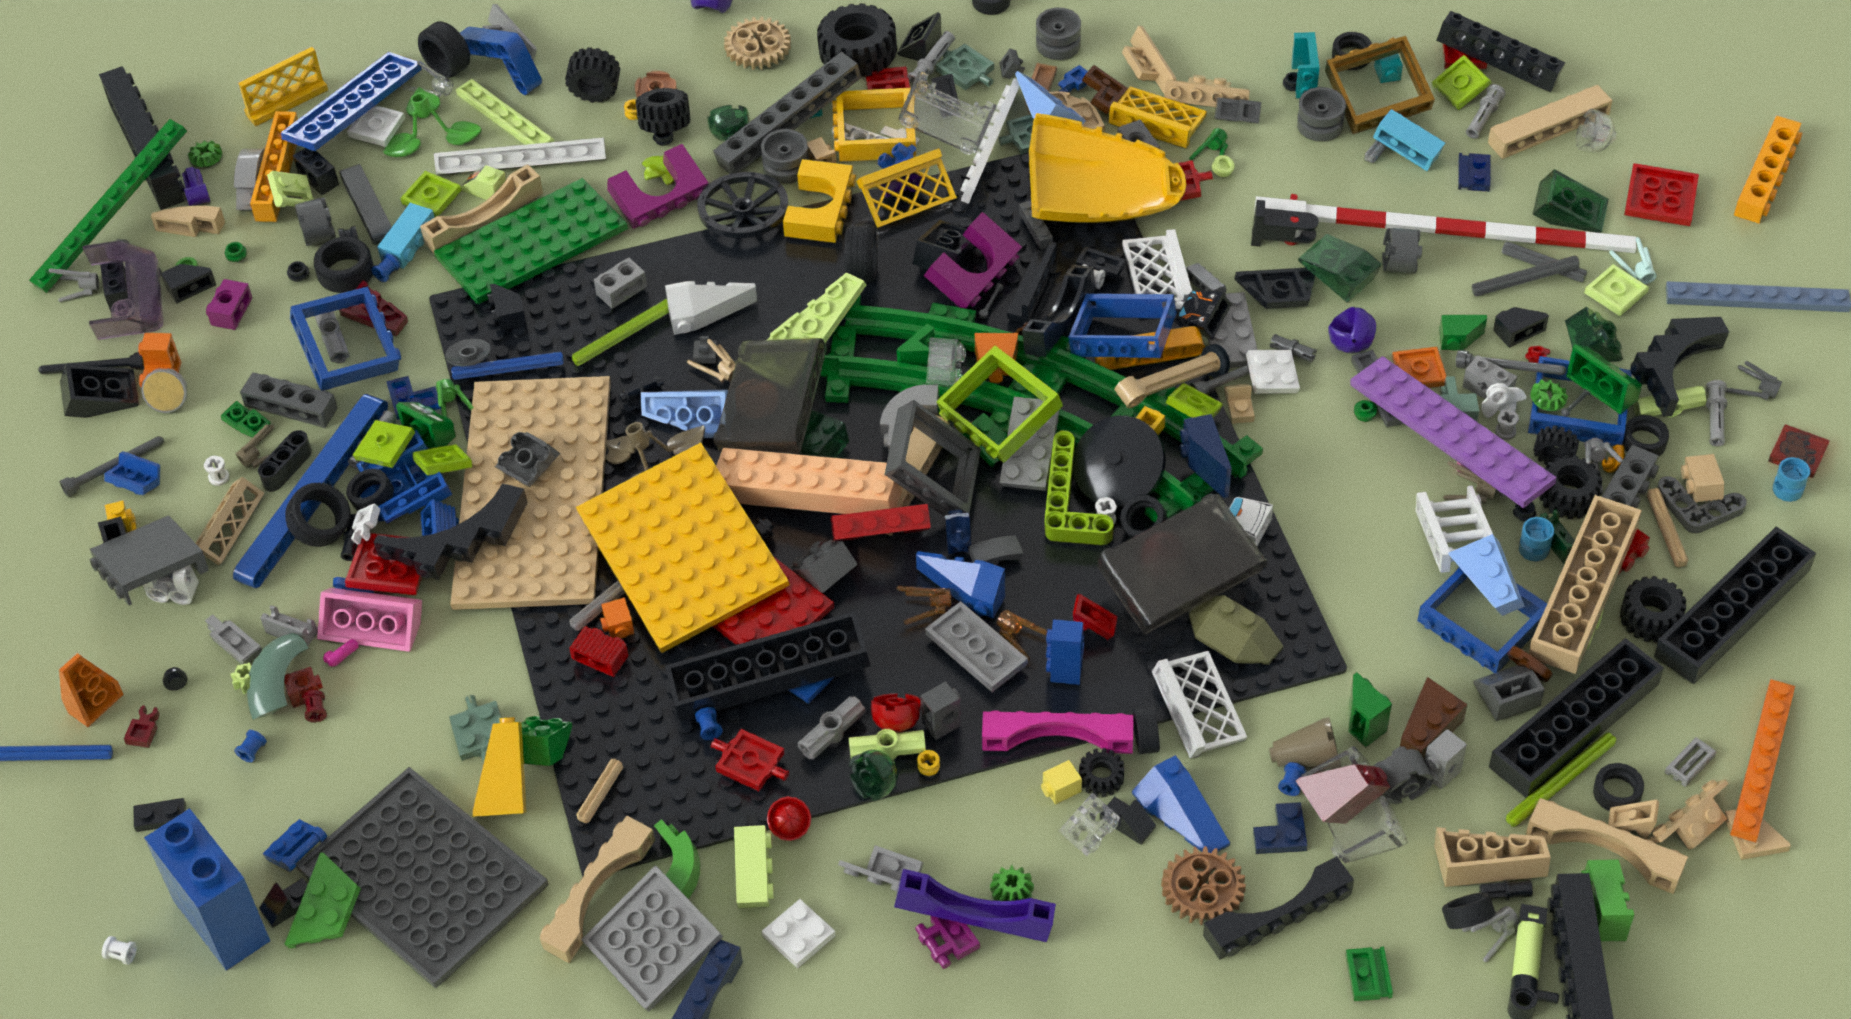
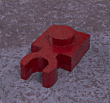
M142 705L139 709L140 718L139 720H131L124 741L127 745L149 748L158 728L156 721L160 713L158 708L154 707L152 713L147 714L146 706Z

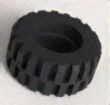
M853 3L848 4L846 7H837L835 11L832 10L827 16H824L817 28L819 55L824 65L840 52H843L857 63L861 76L866 75L867 77L872 76L874 71L879 73L883 68H887L896 57L897 38L895 22L885 10L877 9L874 5L867 6L865 3L854 5Z

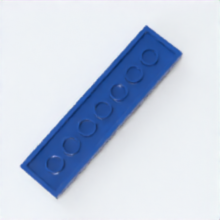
M387 52L281 132L282 140L312 151L318 150L422 70L421 63Z

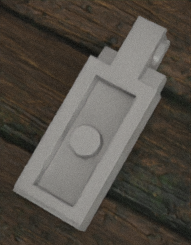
M213 614L205 620L208 629L211 631L209 634L213 641L240 664L250 663L261 653V646L232 621L226 620L222 623Z

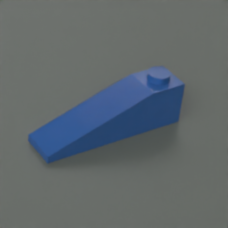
M917 552V570L978 615L994 618L1005 599L1004 568L982 560H975L974 563L965 562L964 558L961 557L949 560L941 554Z
M1176 755L1155 765L1132 790L1136 800L1152 817L1155 815L1164 822L1166 827L1170 830L1172 828L1185 837L1187 842L1201 852L1204 846H1207L1208 853H1212L1215 848L1219 852L1230 846V841L1197 785Z

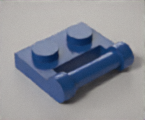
M298 819L263 852V855L269 862L291 872L296 868V863L318 842L322 843L328 836L320 827H314Z

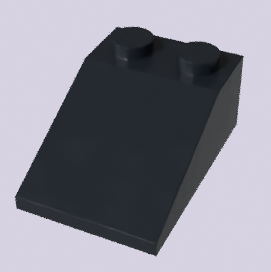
M939 220L917 240L912 264L928 271L930 266L945 253L962 268L974 247L963 236L967 229Z
M65 364L60 379L64 416L88 418L139 405L134 369Z

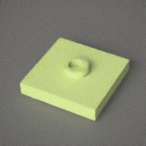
M1613 264L1585 288L1584 293L1621 316L1648 293L1649 287Z

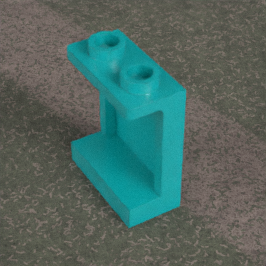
M1315 32L1294 33L1291 66L1292 69H1298L1295 92L1297 99H1300L1307 90L1318 87L1320 66Z

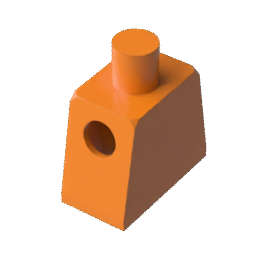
M975 333L977 362L994 346H997L1016 361L1018 333ZM998 367L989 376V381L1000 383L1003 380V376L1009 375Z

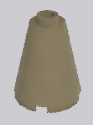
M1329 717L1274 741L1273 747L1269 748L1272 763L1277 762L1278 767H1285L1289 762L1298 763L1304 767L1340 766L1336 741Z

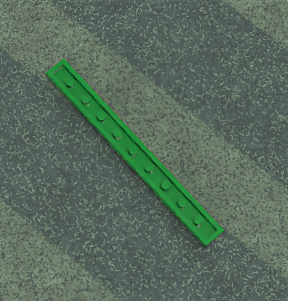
M171 119L166 122L29 279L34 286L45 293L52 288L62 274L50 273L49 269L67 270L186 134L187 130L184 126Z

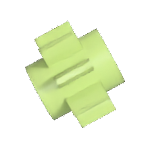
M250 663L237 665L235 673L230 674L234 689L238 690L240 688L243 694L247 693V690L250 688Z

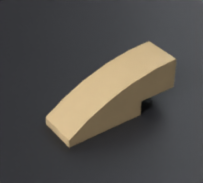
M214 206L176 207L151 214L156 231L196 237L199 231L219 234L225 224L221 207Z

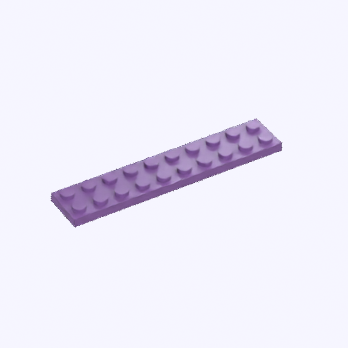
M1382 356L1351 378L1350 386L1522 508L1556 484V476Z

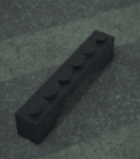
M1072 265L1064 275L1059 296L1050 313L1041 320L1030 319L1023 328L1025 354L1034 355L1035 357H1046L1078 315L1085 295L1095 292L1094 267Z
M1336 856L1316 866L1304 889L1290 901L1274 909L1258 913L1225 912L1204 923L1203 936L1219 960L1226 956L1232 957L1242 948L1248 945H1256L1270 934H1278L1285 926L1293 922L1299 923L1307 915L1315 911L1321 912L1329 904L1337 900H1345L1352 893L1354 879Z

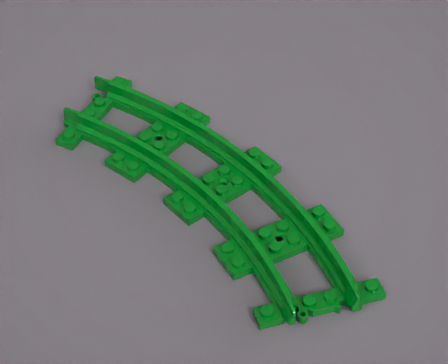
M860 294L843 318L846 319V326L838 325L831 335L833 337L831 353L818 356L819 375L828 377L825 394L826 402L848 403L850 386L902 392L905 389L918 385H938L940 398L963 376L957 374L956 371L964 350L975 352V333L1011 332L974 323L976 318V311L938 303H932L929 314L892 308L860 306ZM926 324L934 327L935 343L931 348L932 355L938 354L941 356L937 360L933 359V364L928 366L854 357L857 334L910 339ZM1018 335L1016 362L1058 393V395L1066 382L1120 406L1111 417L1122 415L1136 418L1145 406L1157 410L1165 415L1163 431L1182 443L1180 430L1183 429L1184 419L1192 417L1166 404L1168 397L1177 388L1170 387L1148 395L1140 404L1129 409L1114 390L1115 386L1126 377L1072 354L1069 338L1061 336L1046 357H1035L1034 355L1025 354L1023 336ZM1013 380L1009 388L984 381L961 404L992 413L990 419L1008 435L1014 397L1039 398L1016 380ZM1060 409L1056 433L1064 430L1071 432L1074 436L1076 447L1083 434L1093 424ZM1248 435L1233 445L1220 436L1231 465V474L1241 479L1247 474L1246 466L1263 454V448ZM1165 470L1161 482L1151 495L1157 498L1166 510L1169 523L1180 515L1181 509L1186 513H1191L1194 511V508H1198L1201 505V497L1206 496L1214 489L1196 473L1180 482ZM1145 508V515L1155 523L1158 517L1157 512L1153 508Z

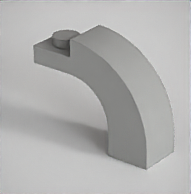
M242 149L238 155L234 175L236 210L252 211L250 202L265 149Z
M938 385L910 387L898 393L887 404L881 416L880 429L881 435H884V447H888V452L898 408L915 400L938 416L939 406L936 402L939 399Z

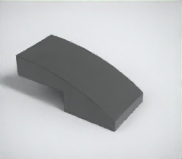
M1218 97L1214 119L1259 123L1261 102Z
M1016 535L988 539L973 544L967 549L973 563L975 560H982L996 566L999 560H1020L1024 554Z

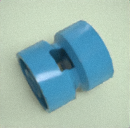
M1794 457L1781 461L1772 488L1774 494L1779 499L1792 502L1802 497L1810 475L1808 464Z
M1532 517L1523 524L1519 552L1525 559L1537 562L1544 560L1549 555L1554 535V527L1550 521L1542 517Z

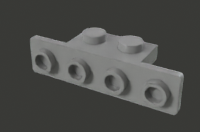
M493 4L488 18V22L491 25L482 26V28L517 33L522 38L532 60H534L537 48L498 4Z
M875 845L867 869L841 860L838 865L845 867L844 873L858 877L859 873L868 876L867 881L880 886L884 881L892 884L891 889L897 891L903 869L921 873L924 862Z

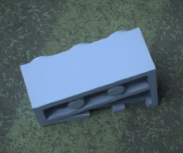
M1493 534L1448 553L1502 616L1525 607L1501 544Z

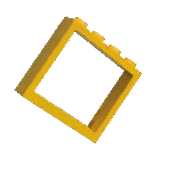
M912 88L844 91L836 97V100H832L833 126H838L834 127L835 152H839V162L878 160L879 156L883 153H887L893 158L894 156L891 154L892 149L899 142L906 147L910 145L916 147ZM904 107L906 138L845 141L843 110ZM916 151L913 152V158L916 157Z

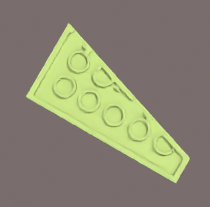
M845 273L826 288L825 293L816 301L814 299L807 304L808 307L801 313H795L770 333V338L761 345H755L750 354L745 358H739L736 363L738 366L792 391L866 287L865 282L851 274Z

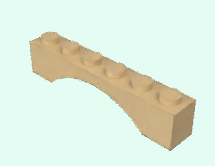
M527 164L510 174L497 192L476 208L458 215L437 216L420 226L424 244L434 253V250L510 214L541 196L543 189L540 176Z
M1539 798L1526 835L1545 837L1547 844L1582 842L1606 848L1630 862L1643 875L1649 885L1672 894L1675 892L1688 856L1681 854L1677 850L1667 849L1657 845L1654 841L1642 839L1626 830L1617 829L1601 820H1594L1576 810H1569L1553 801H1547Z
M626 816L622 822L615 826L613 836L608 843L605 842L601 846L596 860L586 867L583 878L579 883L574 884L566 902L559 905L552 922L542 929L540 941L544 950L567 963L571 962L584 943L581 940L583 938L584 917L595 892L614 873L643 859L655 842L651 828L629 816Z

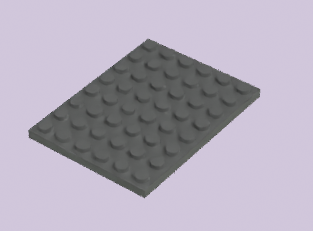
M410 767L296 864L297 870L310 880L320 852L332 860L361 888L351 917L435 989L549 885L548 879Z

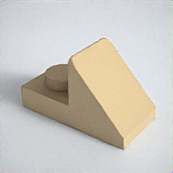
M1248 384L1224 386L1232 424L1254 422L1255 415L1251 402L1252 387Z
M1656 799L1610 807L1608 825L1620 830H1636L1643 839L1647 840L1657 823L1659 801Z

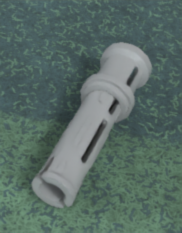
M944 31L924 59H920L915 70L908 74L907 78H909L913 85L920 88L923 87L925 79L934 72V66L955 40V36L952 33Z
M1490 85L1487 88L1486 96L1480 100V108L1466 130V134L1470 138H1478L1489 116L1498 109L1499 101L1505 97V90L1500 85Z
M1712 380L1706 384V391L1708 392L1706 406L1710 410V444L1712 446H1722L1725 443L1724 409L1727 407V399L1725 398L1727 384L1721 380Z

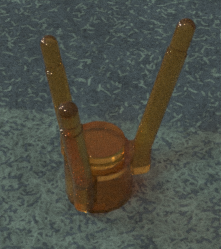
M897 587L898 591H905L906 596L930 597L931 606H936V609L905 620V625L935 614L946 613L945 607H951L949 588Z
M1005 610L997 620V626L1002 628L1000 634L1006 637L1029 661V655L1010 634L1018 633L1022 625L1047 636V630L1036 626L1034 623L1017 616L1009 610Z

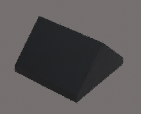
M937 12L913 25L897 54L901 57L917 61L924 59L942 36L941 14Z

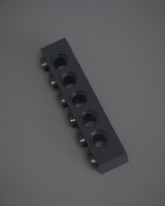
M1450 11L1444 19L1436 40L1550 93L1558 82L1566 63L1557 57L1550 56L1539 51L1537 48L1530 47L1517 39L1510 38L1497 30L1488 28L1453 11Z

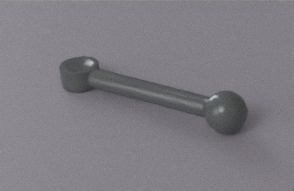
M1001 283L995 285V291L987 305L979 311L981 319L988 317L990 306L997 294L1003 290Z
M1584 388V392L1570 406L1561 410V415L1564 417L1569 416L1570 411L1587 395H1592L1590 394L1591 392Z

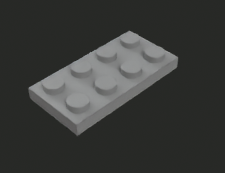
M1245 292L1228 293L1226 297L1232 306L1213 340L1208 339L1209 345L1219 344L1226 350L1230 359V368L1243 367L1248 365L1246 359L1248 350H1257Z
M1014 397L1007 437L1043 401L1040 399ZM1060 410L1002 464L1000 486L1047 491L1053 439L1057 430Z
M961 601L925 628V634L991 692H994L1028 665V658Z

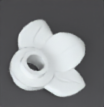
M1503 383L1493 384L1487 389V398L1481 404L1482 413L1486 418H1490L1497 410L1509 409L1515 412L1516 402L1526 399V395L1520 388L1508 387Z

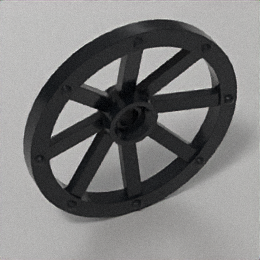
M736 172L715 179L703 189L697 203L699 218L707 229L720 236L737 239L756 237L773 230L784 220L787 207L789 206L788 195L783 185L768 175L756 172ZM748 182L745 195L741 198H738L729 186L735 183ZM755 183L770 188L754 201L751 200ZM722 188L731 200L732 205L710 197ZM774 195H778L780 205L759 207ZM706 205L728 212L709 216L706 212ZM775 213L765 222L755 216ZM736 218L731 227L717 223ZM744 220H748L755 225L740 228Z

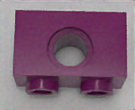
M223 279L221 285L217 287L211 303L206 307V315L211 326L236 330L253 298L248 283Z

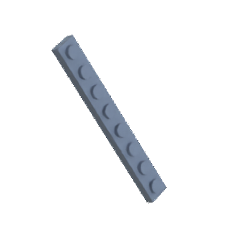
M1667 281L1665 287L1667 304L1850 312L1851 309L1848 289Z

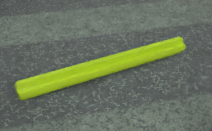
M667 299L572 354L573 362L577 366L582 365L669 313Z
M1610 732L1602 735L1506 815V822L1512 827L1520 824L1534 812L1539 798L1549 800L1612 748L1616 742L1615 736Z

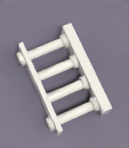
M1473 486L1467 487L1466 499L1436 503L1429 501L1426 492L1417 493L1415 511L1440 573L1450 572L1451 562L1454 561L1448 553L1456 549L1448 547V543L1482 539L1493 534L1482 510L1481 498L1479 494L1476 495ZM1468 508L1470 512L1467 515L1444 518L1435 515V512ZM1474 523L1477 529L1447 534L1441 530L1442 527Z

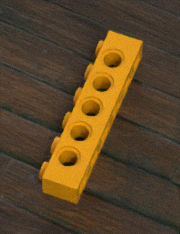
M275 111L250 202L255 221L277 222L280 207H277L274 203L267 174L271 171L290 173L297 145L282 140L281 132L298 120L296 112Z
M1776 115L1738 199L1734 216L1760 223L1762 217L1768 215L1771 207L1769 201L1774 202L1778 191L1775 187L1780 188L1784 178L1782 172L1786 173L1790 164L1788 158L1793 159L1797 148L1794 145H1799L1803 133L1799 132L1802 123Z

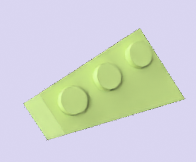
M765 825L734 827L738 908L769 907V899H774L773 883H769V874L773 873L772 858H769L768 848H772L771 833H767Z

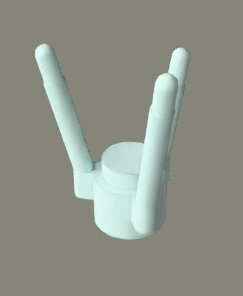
M1636 237L1635 240L1642 261L1636 264L1635 272L1613 250L1609 251L1611 256L1631 276L1643 284H1649L1656 279L1657 276L1653 269L1648 248H1643L1639 237Z

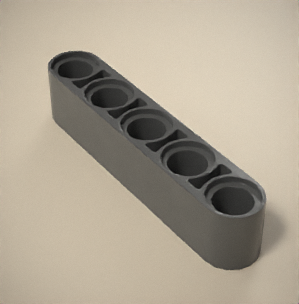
M357 164L340 170L342 182L374 245L380 243L392 227L361 165Z

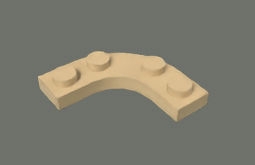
M1049 92L1063 101L1062 104L1072 108L1086 120L1082 124L1083 127L1095 129L1098 126L1102 127L1103 132H1105V125L1097 109L1090 101L1083 97L1079 99L1070 96L1069 92ZM1024 98V104H1025V106H1026V108H1027V110H1028V113H1029V115H1030V114H1031V113H1030V110H1029L1028 105H1027V103H1026V100H1025V98Z

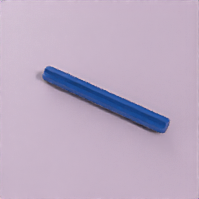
M562 352L481 362L471 366H453L451 371L453 379L457 380L559 366L564 364Z
M111 745L0 746V761L111 759L113 756Z

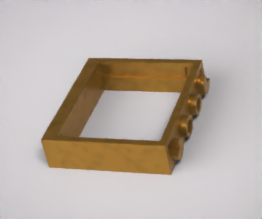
M1406 36L1396 39L1393 37L1387 42L1374 43L1367 48L1361 50L1354 49L1348 54L1342 56L1335 55L1334 58L1327 60L1325 67L1326 75L1333 90L1339 92L1346 101L1345 117L1353 134L1378 127L1391 109L1406 118L1431 110L1435 98ZM1400 53L1419 96L1356 116L1337 72Z

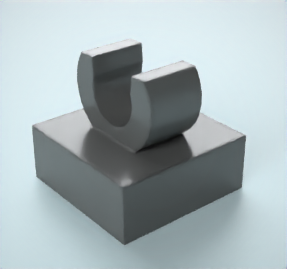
M1009 48L999 62L1002 76L1010 79L1017 71L1023 73L1025 67L1021 66L1023 60L1018 58L1017 50Z
M700 336V341H694L693 362L698 364L716 363L717 353L707 343L709 336ZM712 340V342L717 346V340Z

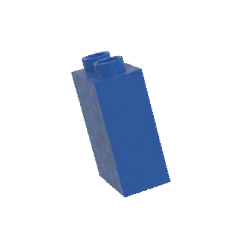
M190 808L144 837L174 903L226 971L270 942L244 877Z

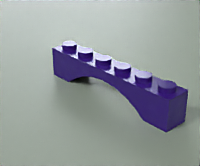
M907 869L902 871L894 908L1042 942H1047L1053 926L1056 907L1055 903L1033 898L1015 901H991L974 898L947 888L929 874Z

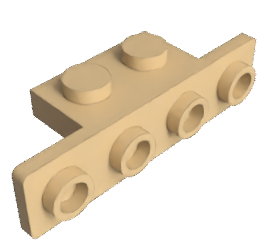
M1138 26L1130 40L1133 47L1125 46L1122 54L1138 79L1142 81H1156L1165 94L1166 81L1176 80V77L1144 27Z
M1194 75L1193 78H1189L1188 82L1167 80L1164 97L1180 103L1216 107L1218 97L1249 100L1250 90L1231 87V82H1226L1227 80L1224 78L1208 80L1205 76Z
M1726 779L1717 782L1711 780L1702 786L1703 791L1699 795L1695 794L1685 801L1686 806L1672 812L1668 816L1670 820L1665 824L1662 823L1655 827L1651 832L1653 835L1647 840L1660 843L1676 831L1688 849L1695 848L1727 820V817L1713 799L1715 795L1728 785Z

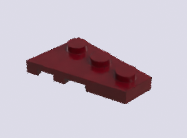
M363 280L356 289L368 287L370 293L376 296L377 309L385 317L386 329L390 330L392 335L397 337L408 323L407 315L391 302L384 300L379 292L373 291L368 283ZM364 303L339 310L341 316L374 328Z

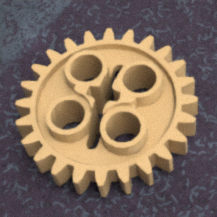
M763 16L759 20L752 17V21L745 18V23L742 24L738 21L737 27L731 26V31L726 32L727 36L724 37L726 55L730 57L731 62L736 61L737 66L743 63L744 69L749 65L752 70L756 66H759L762 70L763 65L771 68L772 62L778 65V59L784 60V55H788V50L791 49L789 30L785 29L784 24L779 25L778 20L772 23L771 18H768L766 21H764Z

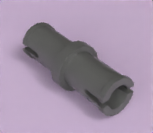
M1274 334L1271 338V342H1274L1270 343L1271 348L1291 350L1293 357L1296 356L1310 363L1316 357L1313 353L1316 354L1317 349L1300 344L1299 340H1289L1278 334Z

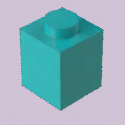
M1399 54L1374 61V68L1380 83L1401 80L1403 64Z

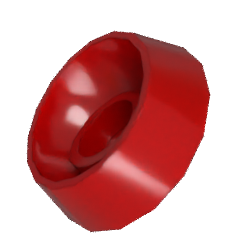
M787 796L780 798L771 805L768 811L767 823L769 829L774 836L781 840L792 841L799 839L807 833L811 825L810 810L802 800L796 797Z

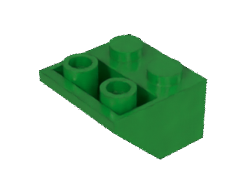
M1356 672L1353 674L1349 699L1348 732L1366 748L1387 732L1392 703L1386 695L1378 692L1367 678H1363Z
M539 716L527 717L522 722L524 764L551 766L562 759L572 730V722H563L561 718L541 720Z

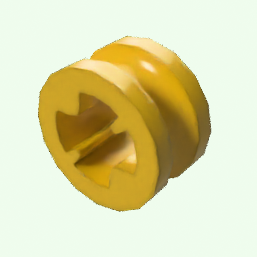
M636 99L628 100L624 104L625 116L630 120L638 119Z
M926 750L918 755L917 765L921 774L931 776L939 771L940 758L936 752ZM929 760V762L933 763V765L928 766V764L925 763V761Z

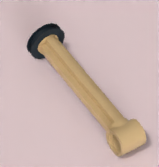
M1211 344L1203 349L1201 357L1141 379L1129 376L1120 381L1114 390L1126 407L1130 409L1140 404L1148 395L1208 374L1216 378L1228 373L1230 369L1229 355L1221 345Z

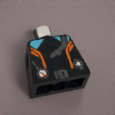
M1192 291L1185 302L1178 300L1175 303L1176 313L1185 327L1195 326L1199 328L1201 335L1213 340L1232 306L1223 292Z

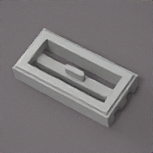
M1695 737L1666 767L1665 773L1667 775L1672 774L1674 780L1682 781L1681 785L1686 787L1715 757L1717 751ZM1699 746L1700 749L1678 771L1676 767ZM1705 752H1707L1706 756L1687 775H1684L1687 772V770Z

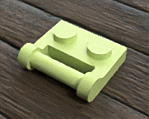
M271 171L267 174L274 203L277 207H295V204L314 199L307 175ZM287 196L302 197V199L289 198Z

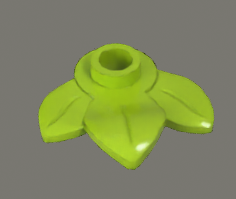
M664 155L646 158L642 162V165L646 167L644 171L645 180L662 177L663 182L667 186L674 182V179L663 164Z

